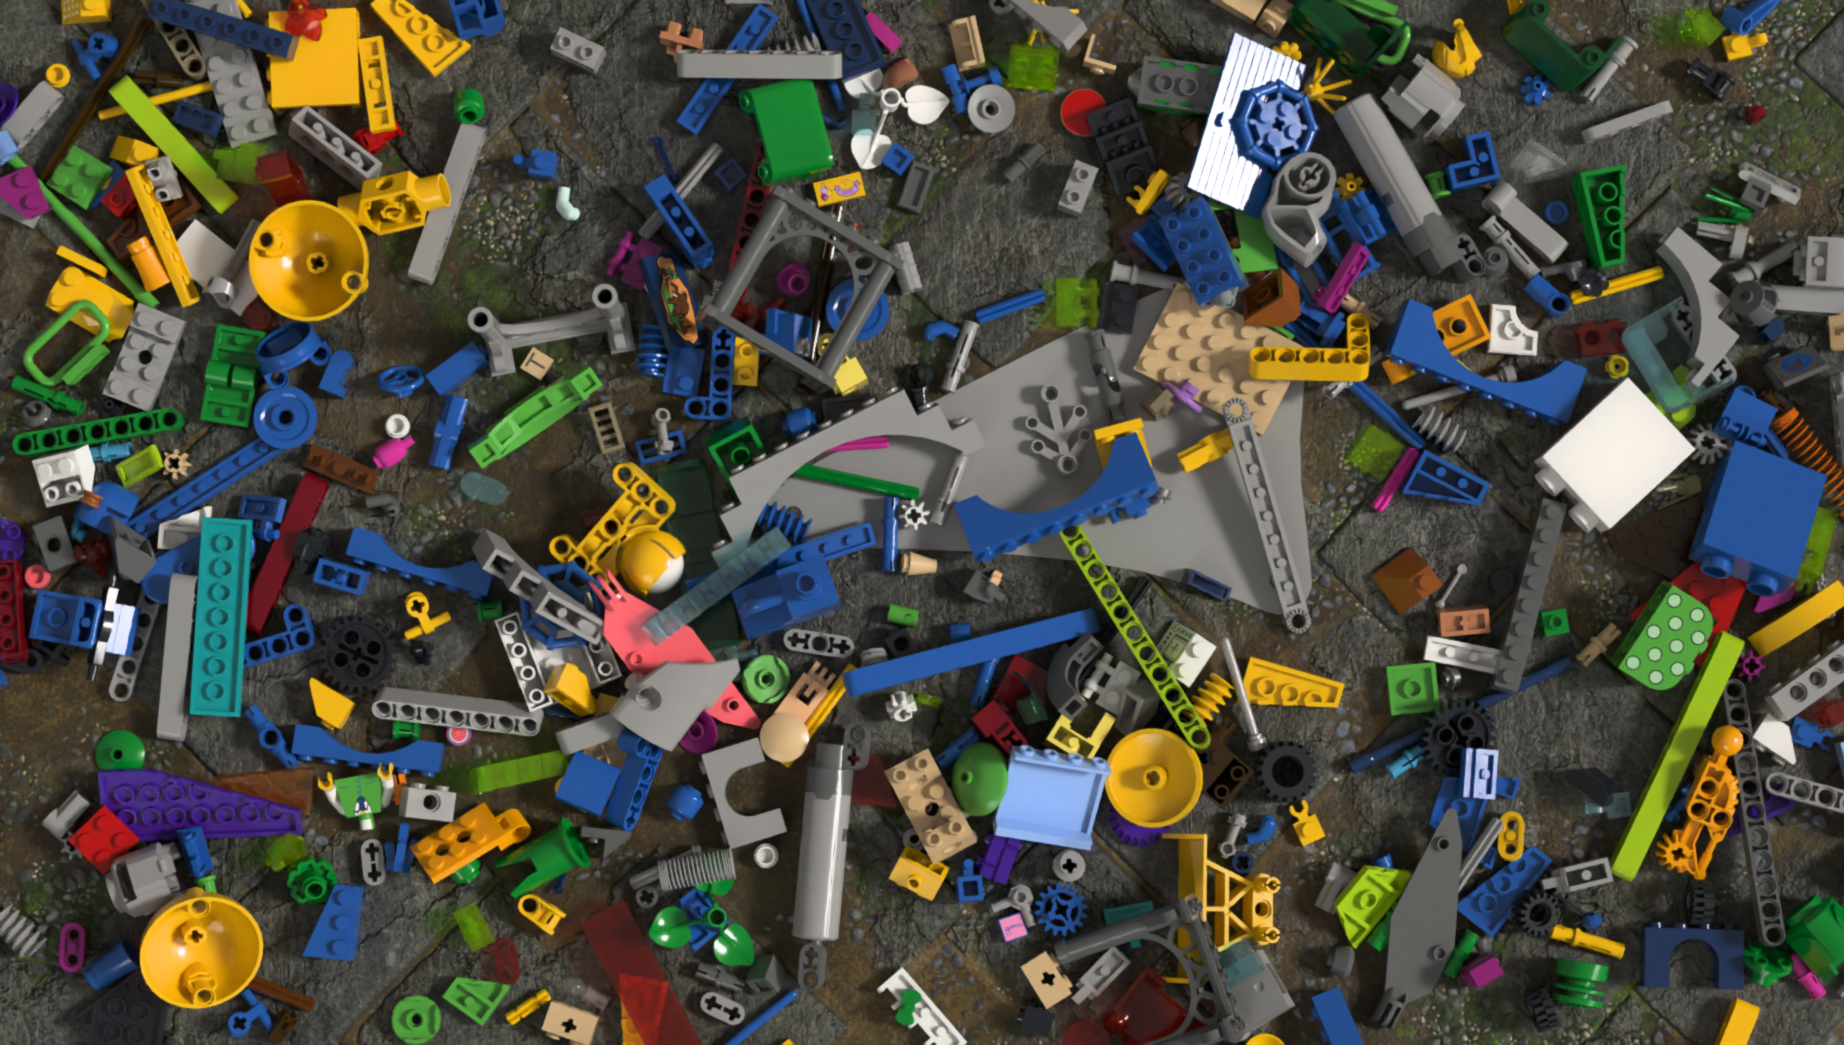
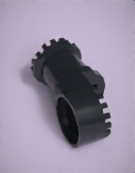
M927 363L912 365L910 367L911 370L908 371L910 372L908 376L911 386L908 390L911 393L915 412H919V406L929 402L928 390H930L929 383L933 379V370ZM920 368L921 370H923L924 373L923 381L919 378L918 371Z

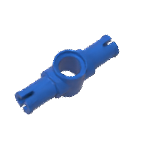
M257 704L251 706V710L247 709L244 715L256 728L255 733L259 736L260 744L268 748L272 755L278 757L287 772L294 769L293 766H298L301 762L289 749V743L286 741L283 731L277 728L271 720H267ZM271 731H274L278 737L277 742L273 745H270L266 738L267 734Z

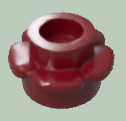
M1756 103L1745 111L1747 115L1745 121L1748 120L1751 125H1754L1767 115L1764 109L1765 105L1758 106Z

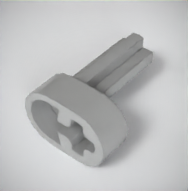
M1698 221L1696 228L1697 236L1731 242L1728 257L1742 259L1748 227L1735 225L1734 228Z

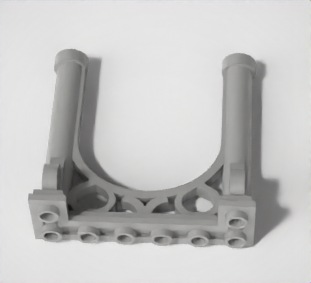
M601 284L592 293V299L596 305V308L513 324H501L488 309L477 307L469 313L468 324L473 331L479 333L485 339L489 354L491 376L495 377L516 373L512 349L607 331L611 355L634 351L635 345L627 302H619L618 293L613 286Z

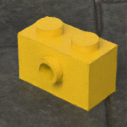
M906 844L889 879L917 893L920 897L933 901L950 867L941 862L933 865L929 856Z

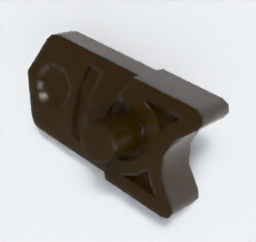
M283 1008L268 1031L267 1038L271 1043H281L300 1020V1017L296 1013L289 1015V1012Z

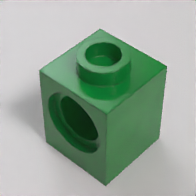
M1565 608L1538 614L1537 621L1541 638L1570 632Z

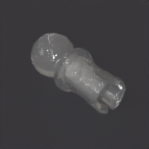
M571 977L566 981L565 988L570 995H581L582 1002L587 1001L601 1009V1011L605 1010L608 1005L607 1002L610 1001L611 997L592 988V984L585 987L583 980L579 977Z

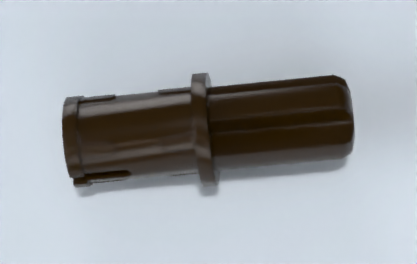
M158 69V71L136 70L134 82L136 84L157 85V88H161V86L183 88L184 73L164 72L162 69Z

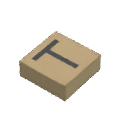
M533 347L520 368L542 381L554 360Z

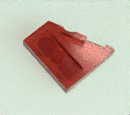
M869 755L868 765L864 769L853 770L851 802L896 808L897 804L884 772L885 769L880 756ZM855 756L854 762H860V757Z

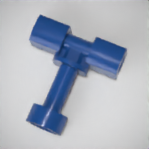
M955 64L941 68L946 86H950L953 98L951 100L957 115L968 112L967 96L971 95V89L988 83L992 85L1002 84L997 66L987 68V74L967 81L965 77L960 78Z

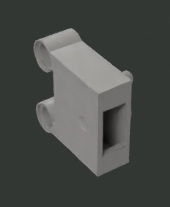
M1256 950L1225 969L1229 978L1227 983L1229 992H1233L1237 1000V1006L1235 1007L1237 1014L1242 1016L1246 1026V1030H1244L1245 1035L1234 1043L1246 1040L1252 1031L1295 1006L1264 950ZM1206 977V984H1202L1203 987L1199 988V993L1209 990V977Z

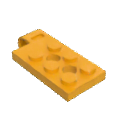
M1471 294L1433 312L1436 328L1443 333V343L1453 356L1492 338ZM1455 320L1465 322L1466 330L1463 333L1458 334L1452 330V323ZM1390 359L1382 363L1392 385L1418 374L1412 371V366L1407 364L1399 366L1391 363Z
M485 802L410 848L435 884L496 846L502 851L513 843L524 841L530 835L531 827L519 810L509 809L494 817ZM463 837H470L467 842H459ZM442 850H449L448 853L443 856L438 855L439 852Z

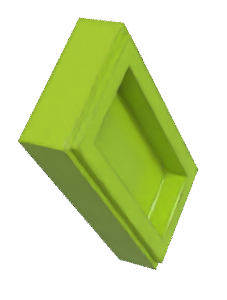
M156 444L148 446L115 465L125 488L134 485L165 467Z

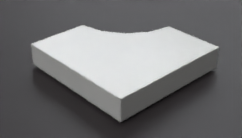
M1491 304L1488 331L1492 338L1487 340V353L1535 357L1537 353L1538 332L1530 330L1521 324L1516 314V306Z

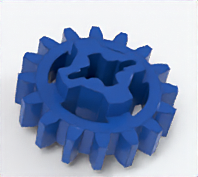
M1056 883V889L1054 890L1047 886V894L1039 893L1043 898L1042 901H1035V904L1040 906V910L1034 912L1042 917L1037 921L1038 924L1045 922L1044 930L1048 931L1052 928L1054 936L1057 935L1058 931H1061L1062 935L1066 936L1068 929L1075 933L1074 926L1076 924L1080 927L1083 926L1082 922L1079 921L1080 918H1087V915L1082 913V909L1088 908V905L1081 904L1085 896L1076 895L1079 890L1078 888L1070 891V884L1066 883L1064 888H1061L1060 884ZM1057 893H1066L1073 898L1066 901L1060 899ZM1050 898L1052 902L1051 909L1045 913V904ZM1055 899L1061 905H1067L1068 908L1065 909L1067 920L1060 913L1055 914L1057 910ZM1077 906L1078 912L1076 918L1072 920V918L1070 917L1071 911L1074 907ZM1056 918L1062 920L1065 926H1056L1050 921Z

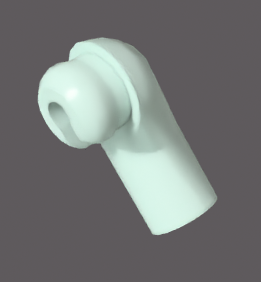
M558 187L557 211L566 220H577L580 211L569 202L570 188Z

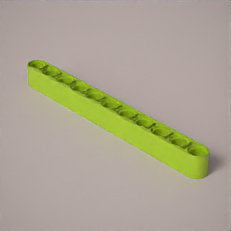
M1080 525L1074 526L1077 528L1075 535L1067 537L1064 535L1065 529H1063L1059 533L1063 542L1187 741L1196 750L1206 749L1211 742L1207 728ZM1082 546L1089 548V553L1085 557L1077 556V550ZM1093 567H1100L1102 569L1101 575L1097 578L1089 575ZM1107 587L1115 589V594L1111 598H1104L1102 596L1103 590ZM1118 608H1126L1128 610L1125 618L1118 619L1115 617V612ZM1133 628L1141 631L1140 637L1135 640L1128 638V632ZM1144 649L1154 651V655L1150 660L1141 659V652ZM1159 669L1167 672L1166 678L1162 681H1156L1153 678L1154 673ZM1171 690H1176L1180 693L1179 699L1175 702H1170L1166 699L1167 693ZM1184 711H1190L1193 714L1192 720L1188 723H1183L1179 720L1180 714ZM1196 732H1203L1206 735L1203 743L1196 744L1192 741V737Z
M1723 630L1716 636L1610 859L1609 865L1613 875L1628 882L1635 878L1745 644L1744 640Z

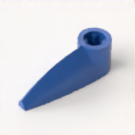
M1754 0L1738 9L1729 7L1723 12L1720 25L1729 31L1744 36L1757 26L1781 0Z

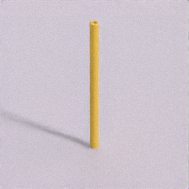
M207 81L148 98L156 106L213 89L211 82ZM121 105L98 111L101 120L127 114Z

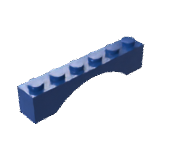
M355 526L346 551V555L352 557L351 562L365 565L366 561L375 564V569L388 572L389 568L398 570L397 575L412 579L413 575L422 577V583L435 586L436 582L445 584L444 589L456 593L459 592V589L469 591L468 596L482 600L483 596H490L495 580V575L482 569L480 563L474 561L450 568L418 566L399 556L380 534Z
M296 724L292 753L298 754V759L312 761L313 756L323 757L322 762L337 764V759L346 760L347 766L361 767L362 763L371 764V769L377 770L379 763H382L381 766L384 770L386 766L393 763L394 767H396L395 772L410 774V769L420 770L419 775L434 777L435 772L441 773L445 744L417 740L409 746L393 752L381 754L365 753L343 745L332 737L325 728Z

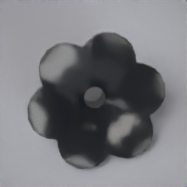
M1589 268L1585 271V275L1579 277L1578 283L1582 286L1581 292L1583 295L1599 297L1602 295L1603 290L1609 287L1604 270L1596 271L1594 268Z
M101 394L96 408L102 413V417L106 419L123 416V410L127 408L128 404Z
M411 639L409 650L415 657V661L419 665H430L431 651L434 650L433 644L431 642L425 643L422 639Z

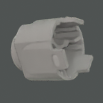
M1417 54L1412 60L1420 68L1410 81L1399 74L1388 87V91L1381 100L1389 106L1387 110L1419 137H1428L1431 132L1439 137L1458 116L1465 104L1459 100L1461 91L1455 82L1428 59Z
M157 842L114 859L111 865L112 872L107 873L105 879L111 900L119 913L127 912L128 915L134 918L140 915H149L157 912L164 904L185 894L189 890L180 891L173 861L181 858V854L174 842L163 846Z

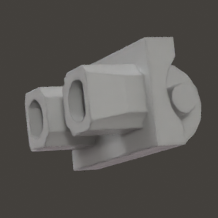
M169 155L145 160L144 163L149 179L156 191L157 201L164 202L181 198L183 193L177 179L178 173L173 168Z

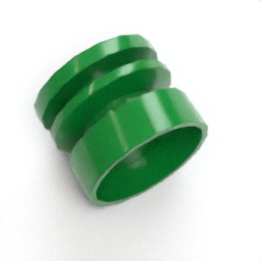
M1557 957L1554 973L1565 977V981L1554 982L1552 986L1562 988L1563 993L1551 992L1550 998L1563 1005L1576 1008H1602L1603 1002L1592 1000L1593 994L1605 995V992L1594 988L1595 983H1607L1609 966Z

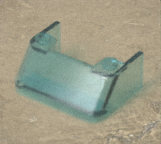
M1682 296L1629 326L1622 334L1623 346L1663 410L1671 414L1701 403L1733 382V377L1729 375L1707 389L1702 383L1699 388L1689 395L1682 389L1686 383L1680 386L1657 349L1656 344L1664 340L1668 332L1663 317L1683 306L1684 299Z

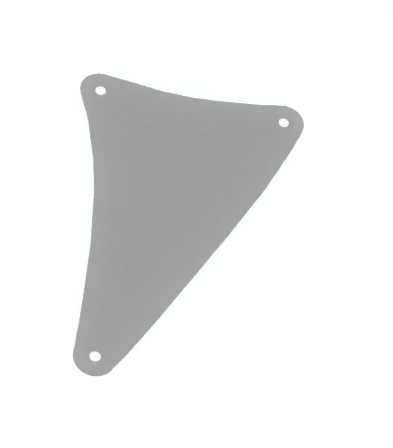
M1276 257L1278 269H1279V268H1282V269H1283V267H1279V265H1278L1279 260H1278L1277 257ZM1292 260V265L1312 296L1320 284L1319 279L1311 266L1305 268L1296 260ZM1278 269L1269 270L1270 273L1268 275H1270ZM1244 274L1249 286H1253L1255 283ZM1185 280L1183 285L1190 288L1187 280ZM1168 289L1160 290L1137 301L1132 335L1105 330L1104 338L1107 348L1110 349L1118 382L1125 402L1123 407L1126 418L1129 421L1137 418L1142 419L1144 426L1142 431L1152 463L1151 469L1158 487L1172 491L1170 495L1171 501L1166 500L1165 504L1151 500V497L1147 499L1151 507L1146 510L1148 514L1136 520H1134L1133 516L1127 518L1124 510H1120L1118 514L1121 521L1113 525L1108 514L1087 519L1080 527L1104 565L1146 572L1181 582L1186 568L1193 569L1231 587L1232 590L1229 597L1265 612L1280 615L1282 611L1275 588L1269 582L1270 570L1234 449L1228 451L1229 453L1211 463L1207 462L1188 473H1185L1176 456L1182 451L1198 444V441L1206 436L1226 429L1225 417L1198 402L1196 403L1202 408L1201 413H1196L1174 396L1173 411L1165 419L1160 417L1158 421L1150 416L1140 405L1156 386L1160 387L1163 391L1165 390L1161 383L1133 369L1173 290ZM1243 291L1236 294L1235 304L1232 308H1229L1243 315ZM1098 320L955 390V394L949 393L931 402L932 404H939L950 427L954 426L953 422L961 417L966 416L967 419L971 417L975 421L986 444L985 447L965 456L969 460L953 500L955 503L977 495L983 501L1002 510L1016 513L1044 512L1070 503L1085 493L1098 480L1103 469L1094 437H1092L1089 443H1086L1077 457L1080 463L1077 473L1071 477H1064L1057 472L1053 461L1031 451V443L1036 439L1042 440L1046 447L1059 453L1058 445L1037 431H1029L1025 427L1026 419L1029 416H1036L1041 423L1054 430L1048 403H1045L1041 398L1042 388L1049 383L1057 385L1060 389V397L1057 402L1063 427L1066 426L1071 418L1072 410L1076 405H1083L1087 409L1086 417L1080 420L1067 441L1069 452L1077 442L1078 433L1081 429L1088 428L1093 433L1094 430L1109 426L1110 421L1107 410L1103 408L1098 384L1089 357L1091 351L1088 340L1084 337L1085 333L1097 330ZM1296 321L1302 328H1304L1311 335L1310 330L1306 329L1300 322ZM1292 380L1264 435L1262 436L1257 432L1256 434L1306 601L1311 591L1312 577L1301 486L1300 431L1305 380ZM1048 390L1046 397L1049 399L1054 398V391ZM1077 408L1075 414L1081 417L1084 415V410ZM1030 419L1028 426L1031 428L1036 427V420ZM1084 431L1081 433V438L1088 440L1090 434ZM888 435V448L837 451L812 464L818 467L918 487L920 493L915 503L920 504L924 501L923 509L930 510V514L923 516L927 520V524L919 523L917 530L911 524L905 527L906 519L899 518V515L906 512L902 508V504L909 506L911 500L898 497V520H900V524H898L897 549L972 551L955 506L950 508L944 527L930 523L937 504L935 499L937 496H940L954 454L962 455L959 449L922 437ZM1037 442L1033 445L1035 451H1041L1043 446ZM1064 461L1063 467L1065 469H1070L1072 467V463L1070 461ZM956 469V471H955V473H954L952 482H951V484H950V488L952 487L953 481H954V479H955V476H956V473H957V469ZM794 475L785 480V485L779 487L768 502L770 506L777 501L778 510L784 505L786 509L791 506L798 507L804 515V523L810 518L813 519L802 542L861 522L870 521L877 545L868 548L883 549L884 524H881V519H884V497L895 496ZM947 493V495H946V498H945V501H944V503H943L941 512H942L943 509H944V506H945V503H946V500H947V498H948L949 493ZM911 509V513L908 515H912L913 519H918V515L921 513H917L916 509ZM766 523L761 526L765 535L775 544L781 547L794 545L792 544L793 536L784 540V532L776 536L774 534L775 527L768 532L766 531ZM1074 526L1067 527L1064 530V535L1067 537L1074 536L1077 528ZM1059 533L1055 535L1049 534L1040 538L1035 543H1027L1019 546L1013 552L1003 553L1075 561ZM1082 546L1077 550V556L1085 557L1089 553V548L1086 546Z

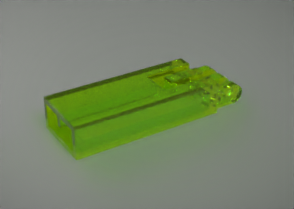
M1818 506L1805 548L1809 550V553L1814 552L1813 557L1808 555L1805 558V564H1800L1796 578V590L1801 591L1804 584H1807L1805 593L1810 595L1814 584L1821 578L1839 514ZM1793 582L1792 584H1790L1788 587L1792 588L1793 585H1794V582Z

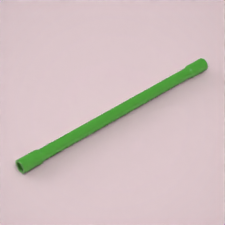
M17 155L7 162L15 171L27 167ZM37 176L50 208L134 294V297L140 303L156 309L160 302L150 292L146 293L145 287L128 272Z

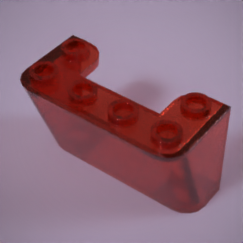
M1146 966L1105 1013L1102 1020L1104 1028L1108 1032L1119 1036L1124 1045H1142L1174 1033L1185 1021L1188 1011L1161 989L1166 981L1153 969ZM1194 1017L1191 1025L1186 1031L1207 1024L1201 1022L1200 1020Z

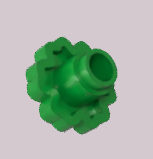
M311 855L298 859L296 867L290 868L286 877L291 897L299 903L309 901L312 905L326 901L327 893L332 892L338 881L336 874L333 873L332 863L324 857H319L315 860Z

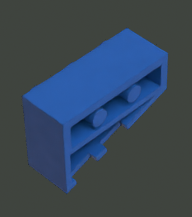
M1423 448L1400 492L1479 505L1490 483Z
M335 884L302 956L345 961L356 960L364 886Z
M1339 987L1311 997L1312 1005L1309 1006L1313 1019H1318L1321 1028L1318 1030L1324 1043L1327 1042L1328 1045H1364Z

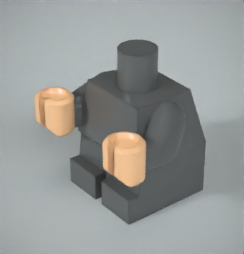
M977 567L965 585L963 592L987 603H991L993 599L1002 603L1006 595L998 590L1003 574L994 570L991 576L987 577L983 574V570Z

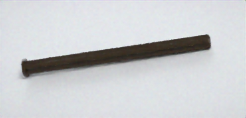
M140 12L138 13L139 19L40 171L39 177L44 181L48 182L71 147L75 144L150 25H155L154 21Z
M831 204L830 212L838 217L837 221L842 223L845 207L841 204ZM830 234L829 239L833 241L835 236ZM826 241L823 243L809 316L812 319L811 358H802L815 366L817 341L821 335L837 249ZM798 373L796 388H793V391L812 395L810 388L800 383L803 375Z

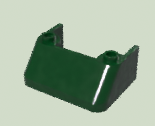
M1299 0L1287 16L1289 23L1329 60L1333 59L1334 64L1347 76L1354 79L1360 78L1409 24L1405 20L1394 33L1381 24H1377L1369 30L1336 0Z
M1523 0L1500 29L1501 38L1561 92H1570L1576 89L1605 62L1624 39L1620 35L1608 40L1602 49L1596 46H1588L1582 49L1579 54H1576L1543 24L1550 13L1549 3L1546 0Z

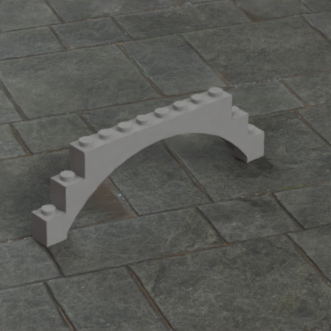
M894 386L884 391L883 397L877 400L873 397L861 403L862 408L856 411L853 408L848 409L840 414V419L834 422L829 419L819 424L818 430L812 433L809 430L796 436V441L790 444L786 441L774 447L775 452L767 456L765 453L759 454L752 458L753 463L745 467L743 464L732 468L730 470L731 474L727 475L740 502L735 503V501H731L722 506L723 511L719 512L731 537L728 541L726 538L713 543L714 548L710 549L719 569L744 561L747 544L754 525L767 502L790 475L819 454L846 442L865 437L908 435L947 444L959 449L965 457L986 446L975 421L971 417L967 419L964 416L953 422L954 426L950 427L939 404H932L931 401L919 406V412H915L903 388L897 389Z

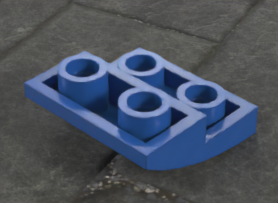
M577 751L566 770L555 799L600 818L621 769Z

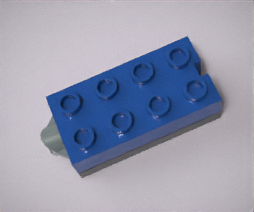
M1199 197L1184 206L1186 211L1182 213L1174 211L1158 221L1198 305L1207 310L1215 305L1226 309L1232 308L1235 304L1236 294L1250 286L1210 202Z

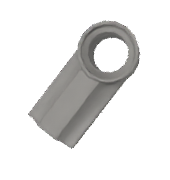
M75 790L59 808L53 810L44 819L42 825L59 840L64 839L68 836V831L75 828L77 820L87 811L92 803L84 794Z
M1333 861L1326 873L1324 886L1314 905L1331 914H1335L1336 909L1333 902L1355 877L1356 872Z

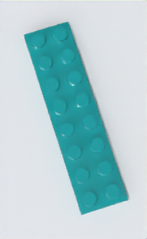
M202 517L189 714L241 717L253 520Z

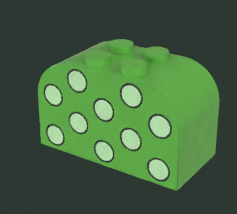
M1663 579L1610 659V662L1649 688L1655 690L1669 689L1675 686L1684 674L1688 675L1694 667V659L1707 648L1708 642L1706 641L1713 629L1712 615L1701 602Z

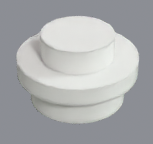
M394 414L387 419L385 429L389 436L399 439L408 434L410 423L405 416Z
M761 844L754 852V860L762 868H770L778 861V851L771 844Z

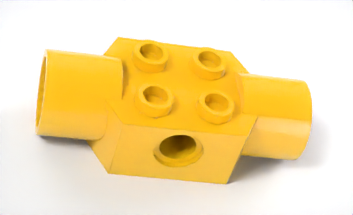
M404 171L363 181L362 192L340 196L337 206L358 227L366 226L380 236L424 226L426 212L449 207L451 196L448 183L443 174L439 173L419 178L410 171Z

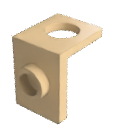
M1092 34L1083 66L1090 68V71L1095 74L1104 75L1105 72L1114 75L1116 65L1089 58L1095 39V34Z

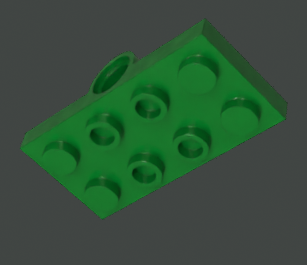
M217 324L212 357L206 367V390L200 420L250 428L260 375L258 369L260 364L255 358V352L258 344L267 336L266 332Z

